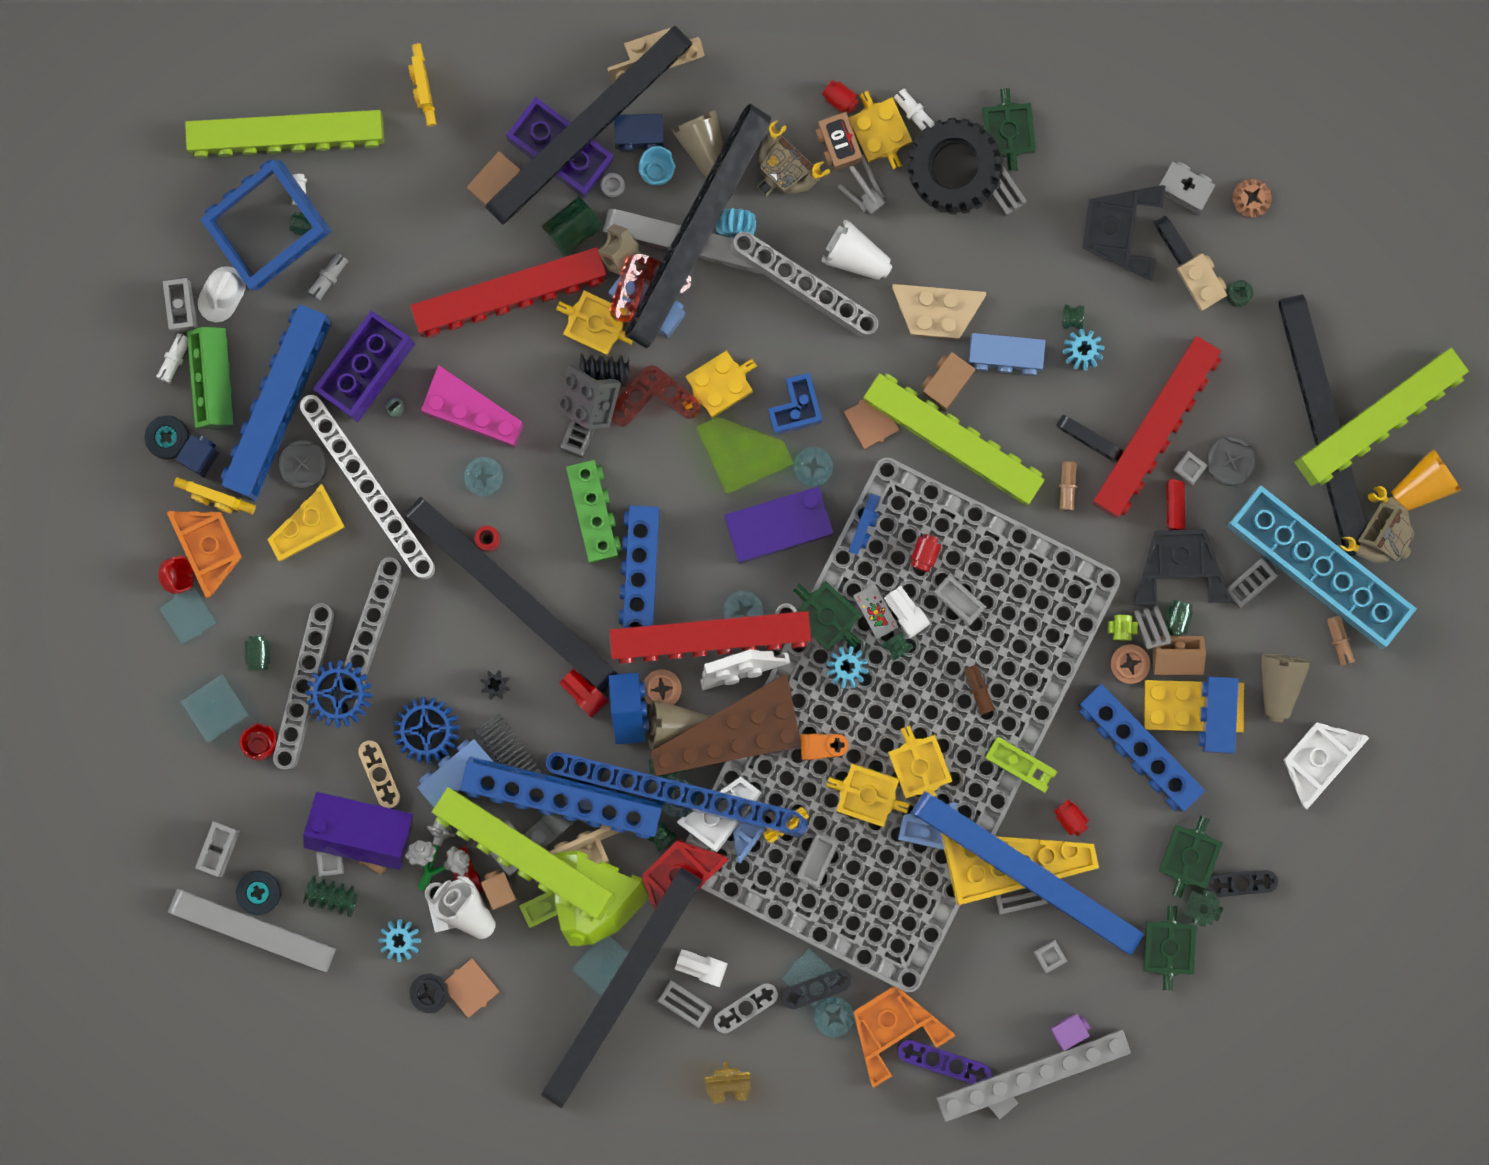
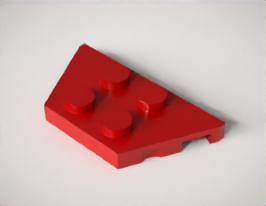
M677 840L642 874L654 911L681 867L703 880L697 889L698 891L729 858Z

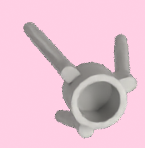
M861 154L863 166L873 188L870 190L854 166H850L849 169L865 191V194L861 197L863 202L842 185H838V189L855 202L863 212L868 210L872 214L886 204L883 199L885 195L880 190L865 155Z

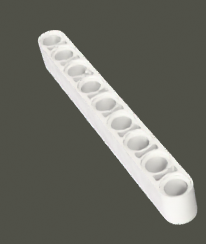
M315 395L305 396L300 403L302 413L386 535L418 578L422 580L431 578L435 572L434 562L323 402ZM310 402L318 403V410L314 413H308L306 410ZM326 421L331 422V431L322 433L320 431L321 424ZM339 441L346 443V449L342 453L334 451V446ZM353 461L359 462V471L349 473L348 465ZM367 481L373 482V491L363 493L362 485ZM381 501L387 502V511L380 514L377 513L375 510L376 504ZM394 521H399L402 524L401 531L396 534L390 533V524ZM408 541L415 542L416 545L415 551L410 554H406L403 551V546ZM422 561H426L430 565L429 571L425 574H420L417 571V566Z

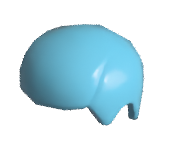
M654 146L647 149L641 156L638 165L642 179L652 186L664 185L670 181L676 167L672 153L662 146Z

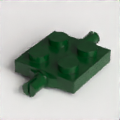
M1003 88L1000 89V104L982 108L984 129L996 141L1002 157H1007L1008 171L1012 172V170H1018L1016 156L1036 152L1031 103L1017 104L1011 102L1010 88H1006V90Z
M827 581L818 590L811 593L800 583L797 585V588L795 587L793 592L803 600L797 612L809 611L811 636L827 651L843 638L853 648L861 642L851 632V629L862 614Z
M1200 816L1196 829H1186L1175 825L1158 871L1171 876L1177 881L1171 894L1173 896L1182 898L1186 885L1207 888L1223 842L1215 840L1205 833L1209 818Z
M1168 905L1167 920L1161 922L1146 921L1143 971L1157 972L1164 975L1162 990L1167 991L1168 988V991H1173V976L1180 974L1194 975L1197 925L1183 924L1177 921L1178 906H1173L1172 911V906Z

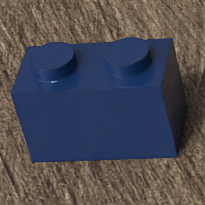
M663 114L619 115L614 120L615 148L620 149L621 152H634L635 148H644L646 151L654 146L664 147Z
M191 434L175 460L205 478L219 452L214 449L216 444L201 434L198 438Z

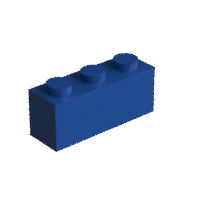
M1207 677L1206 682H1202L1201 697H1205L1204 707H1200L1199 719L1200 722H1203V732L1199 731L1198 746H1202V752L1235 753L1239 678Z

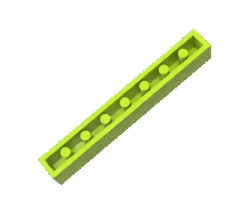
M381 110L185 121L186 147L188 153L194 155V158H207L208 154L230 157L233 156V153L242 152L243 155L249 156L256 155L257 151L279 154L281 150L291 149V152L300 153L305 152L306 148H315L316 151H328L330 147L339 146L342 150L354 149L356 145H364V148H377L379 144H384V125Z
M1453 348L1442 352L1294 463L1311 486L1320 483L1321 486L1333 478L1332 472L1337 469L1341 472L1352 464L1350 459L1355 455L1360 458L1371 450L1369 445L1374 441L1379 444L1389 437L1388 431L1393 427L1398 430L1408 423L1407 417L1413 413L1414 416H1417L1427 408L1425 404L1428 401L1432 400L1435 402L1446 394L1443 391L1449 386L1453 389L1464 381L1462 376L1469 372Z
M880 373L863 397L864 402L1026 507L1030 504L1045 480L1041 477L1042 473L1031 466L1028 469L1021 465L1022 460L1011 453L1007 456L1000 451L1001 447L991 440L986 442L979 438L980 433L969 426L965 429L958 424L960 420L949 413L945 416L938 411L939 407L933 402L920 400L917 398L919 395L917 392L909 387L903 389L897 385L898 380L887 373L884 376Z
M447 787L432 810V813L438 816L436 818L438 823L446 828L450 825L457 828L456 834L466 841H469L470 838L477 841L476 847L488 855L492 851L499 856L497 861L508 868L512 864L518 868L517 874L528 881L533 878L540 882L538 888L549 895L552 891L561 896L559 898L561 903L569 908L575 905L581 909L579 914L591 922L594 918L601 921L617 896L449 787Z

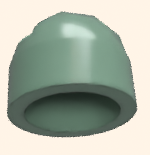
M393 397L386 402L385 409L388 415L397 418L404 414L405 404L400 398ZM398 401L400 404L391 412L389 409Z

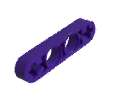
M904 1040L898 1046L897 1052L899 1057L907 1063L973 1084L979 1082L976 1081L975 1075L969 1073V1078L963 1077L967 1072L969 1062L973 1064L970 1069L978 1071L980 1067L984 1068L983 1072L987 1076L986 1078H981L980 1081L991 1077L990 1068L981 1062L913 1040ZM909 1044H912V1049L920 1052V1047L925 1048L921 1056V1063L916 1062L918 1056L910 1055L909 1058H906L902 1048L908 1047ZM932 1051L938 1053L940 1057L939 1063L935 1066L928 1065L925 1060L926 1055ZM955 1059L963 1063V1070L958 1074L952 1073L949 1069L950 1062Z

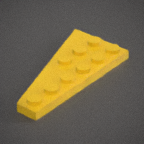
M941 833L956 904L962 905L1025 888ZM996 836L1058 878L1099 868L1095 847L1092 843Z

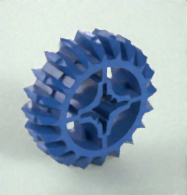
M341 660L338 661L337 668L334 667L333 662H328V671L323 666H320L321 676L313 672L312 676L317 681L315 683L307 682L308 686L314 687L313 691H305V695L313 696V699L306 701V704H315L310 713L316 714L320 712L317 716L319 722L327 717L325 721L327 726H330L332 721L335 720L336 728H340L341 720L344 721L346 727H349V718L358 723L359 718L356 714L358 712L363 716L367 714L361 709L362 706L371 707V703L366 702L365 697H373L372 693H365V689L372 687L371 683L363 684V681L368 676L363 674L358 677L362 669L357 667L352 672L353 664L351 662H348L344 669V664ZM344 674L354 679L359 691L348 690L345 687ZM336 675L334 685L330 689L320 690L326 679ZM337 688H340L341 691L351 695H345L344 698L341 697L342 700L338 702L336 697L328 693H334V691H337ZM320 697L330 698L333 701L334 714L324 709ZM358 699L356 705L349 712L342 714L347 700Z
M421 697V705H418L416 699L411 700L412 709L405 704L403 708L407 713L405 715L401 712L397 713L398 717L403 718L402 722H393V725L400 727V730L393 731V735H401V738L397 739L395 744L400 745L404 743L400 752L405 753L409 749L410 752L407 758L410 760L417 754L416 762L421 763L423 756H426V762L430 764L432 755H434L436 761H440L439 753L441 751L445 756L449 755V752L445 749L447 745L453 749L456 747L450 740L451 738L459 739V735L452 734V730H459L460 726L452 725L451 722L456 721L458 718L456 715L448 717L453 710L451 707L444 711L442 710L445 702L441 701L438 706H435L436 698L434 697L430 699L429 704H427L426 697ZM428 710L439 713L446 725H433ZM421 711L419 724L415 727L407 728L411 717ZM425 720L429 724L428 727L438 729L428 732L427 738L423 737V733L414 732L424 728ZM446 732L442 743L432 749L433 737L436 734ZM407 736H420L424 745V751L413 747Z

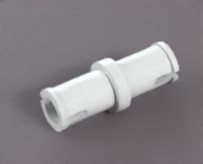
M906 89L899 91L905 98V101L898 94L894 96V101L907 113L906 117L909 120H913L921 130L926 128L925 123L930 128L935 125L932 119L924 112L922 104H917Z
M177 333L169 352H166L164 355V363L156 378L163 382L166 381L168 384L171 383L178 366L182 365L184 361L182 358L188 348V337Z

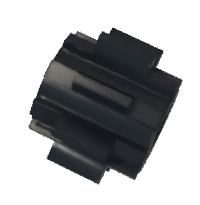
M500 670L496 675H492L488 671L489 677L487 680H480L485 684V688L481 692H490V700H493L495 695L503 699L502 693L504 690H511L505 686V683L510 680L509 677L502 679V672ZM493 679L497 682H502L499 685V691L489 689Z

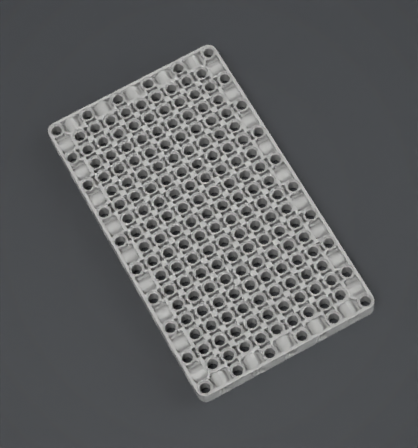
M883 458L878 461L812 592L818 590L827 581L862 614L855 599L847 594L849 586L856 585L861 592L875 584L884 600V597L898 587L902 586L903 588L906 585H910L915 589V596L910 599L916 607L918 606L922 610L930 625L925 630L909 638L898 621L895 620L899 628L892 631L894 636L892 641L884 642L881 638L876 640L871 629L868 631L859 629L858 619L853 624L851 632L861 640L859 651L862 652V655L858 658V661L863 659L868 661L867 664L860 666V668L868 669V674L872 680L868 686L860 685L858 680L854 678L855 688H851L850 682L846 681V687L843 689L841 688L843 680L839 679L835 684L838 687V694L834 697L827 696L824 688L828 684H833L832 681L837 675H827V672L835 669V667H829L826 663L827 661L836 662L831 657L832 652L841 657L840 647H843L845 654H848L846 646L848 642L843 638L827 651L812 636V641H806L807 646L800 653L792 650L791 643L785 644L781 654L788 653L790 663L773 668L765 685L787 673L791 697L799 694L805 698V705L803 707H794L800 739L802 731L809 727L813 728L816 734H841L848 740L847 752L856 750L860 754V761L855 764L868 768L870 762L878 761L882 765L881 773L889 776L895 770L889 754L880 749L881 740H891L893 750L900 748L906 743L902 731L894 730L891 727L892 718H902L906 732L907 726H911L912 732L916 728H922L926 732V738L935 735L937 740L943 739L947 741L948 750L942 753L949 773L954 772L958 774L960 781L957 786H950L948 783L940 786L935 790L936 796L943 794L948 798L949 803H957L956 811H958L960 806H967L971 811L968 819L995 836L1022 780L985 759L991 748V742L998 736L1032 757L1035 756L1120 585V576L1114 569L892 458ZM888 465L892 467L894 473L890 477H884L880 473V468ZM928 487L936 489L937 497L935 499L926 498L924 490ZM872 493L880 496L874 511L879 514L874 527L869 526L866 534H869L870 538L866 548H860L858 555L848 551L860 522L858 512L861 509H865L869 496ZM892 499H902L905 505L904 508L901 510L892 508ZM971 509L980 511L981 519L979 521L969 519L968 512ZM914 510H924L927 516L926 519L923 521L914 519ZM890 520L894 526L893 530L890 532L881 530V521ZM936 521H946L948 530L945 532L936 530ZM912 531L915 534V541L906 543L902 539V533ZM960 531L968 532L970 541L968 543L959 542L957 533ZM1013 532H1022L1025 535V542L1020 544L1014 542L1012 539ZM928 534L938 538V544L942 546L934 567H931L930 571L926 572L925 575L917 576L913 572V567L910 566L912 562L910 558L918 537L924 538V535ZM871 542H879L883 550L879 554L870 552L869 544ZM980 543H990L992 552L990 554L981 553L979 550ZM840 552L847 553L850 561L845 565H841L836 561V555ZM893 553H901L904 556V563L901 565L892 563L891 555ZM956 553L959 557V563L957 565H950L946 561V555ZM1010 553L1013 555L1014 563L1009 566L1003 564L1001 561L1002 554ZM1059 553H1064L1069 557L1068 565L1062 566L1058 564L1056 557ZM866 563L870 565L872 571L868 576L859 574L858 566L860 564ZM978 564L981 568V574L979 576H972L968 572L969 565ZM1032 564L1035 566L1036 574L1032 577L1025 575L1023 571L1024 565ZM884 574L892 576L893 585L890 587L881 585L880 577ZM942 574L947 577L950 574L962 586H967L970 589V593L978 600L985 596L992 600V607L984 609L976 618L981 622V629L979 631H972L968 624L960 617L957 620H950L946 616V610L949 607L933 594L938 587L935 583L937 575ZM1000 575L1003 579V585L1001 587H994L990 583L991 576ZM1054 575L1057 577V587L1051 588L1047 586L1045 582L1046 576ZM1103 575H1108L1112 578L1113 585L1111 588L1102 586L1101 577ZM1070 586L1079 588V598L1073 599L1069 597L1067 591ZM1013 587H1023L1025 596L1020 599L1016 598L1012 593ZM928 596L934 597L937 600V607L928 609L924 605V599ZM1035 598H1045L1047 601L1046 609L1040 610L1036 608ZM1007 607L1014 611V618L1009 621L1005 620L1001 615L1002 609ZM1059 608L1068 610V620L1062 621L1058 619L1056 613ZM1033 619L1036 623L1035 631H1027L1023 625L1024 620ZM1081 619L1090 621L1091 630L1089 632L1080 630L1079 621ZM943 629L947 631L948 640L946 642L936 640L935 632L937 630ZM997 629L1003 633V640L997 643L991 639L990 633L992 630ZM1048 630H1055L1057 632V642L1051 643L1047 641L1046 632ZM905 640L913 641L916 647L915 651L912 653L904 652L902 643ZM965 640L970 644V651L968 653L959 652L957 649L959 641ZM1019 640L1025 644L1024 653L1018 654L1014 652L1012 647L1014 641ZM824 651L827 654V661L823 664L816 663L813 658L814 653ZM933 651L936 653L937 662L935 664L925 662L924 654L926 652ZM987 651L992 655V662L985 665L979 660L981 652ZM1041 651L1047 655L1048 660L1046 664L1040 665L1036 663L1035 654ZM870 652H880L883 658L881 663H871L869 660ZM954 662L958 664L959 673L957 675L947 673L946 666L948 663ZM1008 662L1014 666L1013 675L1007 676L1003 674L1001 670L1003 663ZM892 663H902L905 669L904 673L901 675L893 674L891 671ZM1059 663H1066L1069 666L1070 671L1067 676L1058 674L1057 665ZM848 664L850 670L847 674H851V669H854V665ZM973 665L979 667L985 685L989 686L987 691L995 707V710L992 711L993 715L989 720L981 718L974 695H970L972 690L964 670ZM810 672L816 676V683L814 685L807 686L803 683L802 677L805 673ZM916 673L925 675L927 681L924 686L914 684L913 676ZM1030 673L1036 677L1037 682L1035 686L1029 687L1025 685L1024 676ZM944 684L947 686L949 692L946 697L941 698L936 695L935 687L937 685ZM998 684L1003 688L1004 693L1002 697L996 698L992 696L990 692L992 685ZM881 685H891L893 695L883 697L880 693ZM857 695L860 699L859 707L850 708L846 702L847 697ZM961 695H965L970 699V706L966 709L960 708L957 704V699ZM1019 695L1025 699L1026 704L1023 709L1014 707L1012 701L1015 696ZM903 696H913L916 702L915 706L909 709L905 708L902 704ZM821 705L826 708L827 716L825 718L817 719L814 716L813 710L816 706ZM872 706L880 707L882 717L872 719L869 716V708ZM927 706L936 708L938 714L935 719L930 720L925 717L924 709ZM1041 706L1047 710L1048 715L1045 720L1036 718L1035 709ZM846 717L849 721L848 729L839 730L835 725L836 719ZM954 717L958 719L960 725L956 731H951L947 728L946 721L948 718ZM1009 717L1014 721L1015 726L1012 731L1003 729L1001 723L1004 718ZM861 728L869 729L871 739L865 742L861 741L857 735L858 730ZM976 728L980 730L982 735L980 741L973 742L969 739L968 733L970 729ZM835 739L838 743V749L835 752L838 753L845 745L840 743L839 739ZM801 747L725 762L712 788L713 791L720 792L727 787L728 784L724 780L726 773L730 771L736 772L739 777H742L748 783L755 782L760 785L762 793L757 798V802L769 804V797L772 794H779L783 798L781 808L791 810L794 805H801L809 816L806 819L808 827L803 835L793 836L790 841H783L778 836L777 840L769 843L762 834L758 839L761 843L760 849L757 852L749 851L743 859L749 863L750 867L746 874L736 872L735 864L738 861L735 841L726 840L720 849H724L727 852L729 860L701 888L905 992L917 990L960 905L956 904L955 897L952 898L946 893L947 886L952 883L947 862L939 864L935 859L936 852L943 849L927 846L924 852L918 853L913 849V843L894 841L891 838V831L895 827L901 828L903 818L901 811L892 809L888 814L885 826L879 830H872L867 821L858 818L850 819L846 814L837 812L840 791L826 787L829 777L835 779L836 774L839 772L849 774L852 763L848 762L846 758L847 752L840 757L804 760L802 763H795L791 759V753L794 750H801ZM965 750L969 752L971 759L968 764H961L958 761L957 755L959 751ZM766 760L771 763L772 770L770 773L761 774L758 771V764L761 761ZM817 761L825 762L827 765L826 773L816 774L813 770L814 763ZM987 761L991 763L993 770L990 775H983L980 772L979 767L982 762ZM787 771L794 776V782L788 786L780 782V775ZM805 783L815 785L816 793L812 797H807L803 794L802 786ZM973 783L978 784L982 789L981 795L976 798L972 797L968 792L969 786ZM898 786L896 800L909 803L914 808L920 797L912 796L905 799L901 786ZM834 794L837 796L838 804L836 807L829 808L825 805L824 798L826 795ZM993 795H1000L1003 798L1004 804L1000 809H996L991 805ZM770 812L766 815L771 819L772 823L775 821V812ZM823 816L827 820L825 829L817 830L814 828L813 820L815 817ZM800 822L797 823L798 825H797L795 828H793L792 830L797 829V828L799 827V825H800ZM844 827L849 831V838L846 841L836 839L835 832L837 828ZM816 832L839 842L835 850L838 854V859L835 863L829 864L825 873L827 881L824 885L819 886V888L797 879V875L790 868L793 861H804L807 852L803 850L802 842L806 838L813 839ZM689 833L685 842L714 852L713 849ZM862 838H866L871 842V849L866 853L859 851L857 848V843ZM773 849L780 850L783 854L781 862L772 863L768 858L769 852ZM885 849L893 853V860L889 864L881 862L879 857L881 851ZM851 860L857 861L860 865V871L856 875H851L846 870V865ZM905 861H912L915 864L916 869L913 874L906 875L903 873L902 864ZM762 871L769 872L772 877L770 884L766 886L760 885L757 881V876ZM875 871L879 872L882 876V882L878 886H872L868 880L869 875ZM934 872L937 875L938 880L934 886L925 884L924 876L926 873ZM728 882H734L738 886V893L733 897L727 896L724 893V886ZM784 882L792 884L794 888L793 894L789 897H784L780 894L779 888ZM842 882L849 887V893L845 897H839L835 893L836 885ZM900 883L903 885L904 894L901 897H894L891 894L890 889L893 884ZM810 893L816 898V903L812 908H805L801 900L805 894ZM861 894L870 896L871 904L869 907L861 908L857 904V899ZM917 894L924 895L927 901L926 905L920 909L916 908L913 904V898ZM775 904L779 905L783 911L782 916L778 919H772L768 915V909ZM834 905L838 909L836 918L827 919L825 917L824 909L826 906ZM884 905H889L893 909V916L887 920L881 918L879 913L880 908ZM851 916H856L860 920L859 928L854 931L849 930L846 926V921ZM907 916L915 920V927L911 931H906L902 927V920ZM817 927H822L827 932L825 940L820 942L813 938V931ZM874 927L882 931V938L877 942L871 941L868 937L870 929ZM928 928H934L937 931V939L933 942H928L924 938V932ZM894 939H901L904 942L902 952L894 953L891 950L890 945ZM868 950L870 952L871 960L867 964H861L857 960L859 951ZM907 972H911L915 976V983L909 987L902 983V976Z

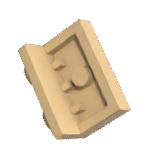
M1197 253L1194 255V258L1176 268L1200 311L1227 296L1225 292L1226 284L1220 276L1217 277L1215 275L1212 260L1208 255L1204 256L1203 253Z

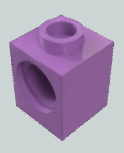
M1076 1013L1050 1027L1052 1034L1063 1051L1089 1037L1090 1035L1087 1030L1091 1029L1085 1017L1081 1016L1079 1018Z

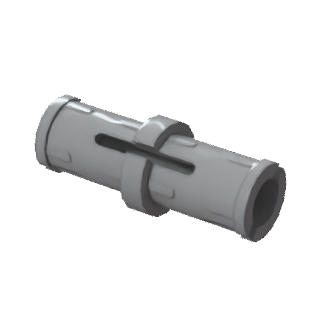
M337 252L327 267L321 269L319 278L310 290L307 291L313 296L317 289H320L315 296V299L321 301L331 284L337 282L336 277L349 262L344 257L337 265L336 263L342 256Z

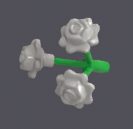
M436 820L433 826L426 827L434 836L433 843L418 840L416 843L409 845V851L406 854L410 864L423 866L424 873L418 885L421 891H426L433 875L444 870H451L460 876H463L469 870V855L455 846L447 851L448 859L444 862V865L436 869L433 868L439 846H442L443 840L455 837L456 835L451 831V825L446 828Z

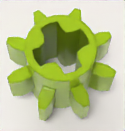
M1114 615V621L1108 622V634H1113V640L1132 641V635L1138 634V622H1132L1131 615Z

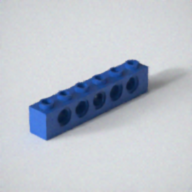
M629 505V512L624 511V526H628V536H623L622 549L627 551V560H622L621 575H626L625 585L620 587V599L624 600V609H619V624H623V628H629L634 623H639L642 627L654 625L659 507ZM642 525L648 529L645 537L638 538L634 535V529L637 526ZM635 551H645L647 554L646 559L640 563L635 562L632 558ZM641 574L645 577L643 586L635 587L632 585L631 580L634 575ZM634 599H641L644 602V607L639 612H635L630 608V603Z
M1102 683L1078 705L1081 708L1079 713L1088 722L1091 720L1095 722L1098 726L1097 732L1105 740L1110 738L1116 744L1113 748L1123 758L1127 756L1133 762L1131 767L1140 776L1145 774L1151 780L1148 783L1150 787L1158 794L1162 792L1168 798L1166 803L1175 812L1178 809L1184 812L1205 792L1201 785ZM1102 707L1110 709L1112 714L1110 720L1104 721L1099 717V710ZM1119 725H1124L1128 728L1129 734L1127 738L1122 739L1117 736L1116 729ZM1136 743H1142L1146 747L1144 756L1139 757L1134 753L1133 748ZM1155 760L1160 761L1163 765V771L1159 775L1154 774L1151 770V764ZM1172 778L1180 782L1181 786L1178 792H1172L1168 787V783Z

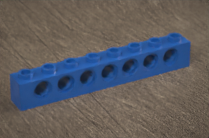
M471 756L466 762L460 790L466 791V795L471 797L483 795L490 797V800L496 803L508 801L521 809L532 807L546 815L557 813L563 815L564 819L577 821V818L586 820L587 824L600 827L603 824L611 826V829L616 832L624 833L626 830L636 832L635 835L641 838L655 837L663 806L661 802ZM485 776L492 777L495 785L486 786L482 778ZM507 783H516L519 786V791H509ZM531 789H541L544 796L535 798L531 794ZM555 795H565L568 802L565 804L558 803ZM581 800H588L591 802L592 808L584 810L580 807L579 802ZM605 806H613L617 813L609 816L604 812L603 808ZM632 811L637 812L641 819L636 822L631 821L628 818V813Z

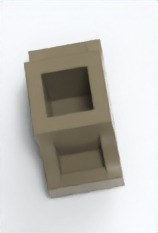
M616 224L611 225L607 229L608 238L605 245L598 250L607 270L620 275L629 269L641 273L647 268V265L638 250L639 245L637 241L631 236L627 228Z

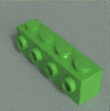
M199 327L187 331L195 428L220 429L234 425V413L232 410V389L230 386L226 328Z
M595 460L567 466L568 478L589 563L593 564L618 558L617 551L622 549L619 537H614L612 527H616L613 512H607L606 504L610 503L607 489L602 490L600 480L604 479L602 466H596Z

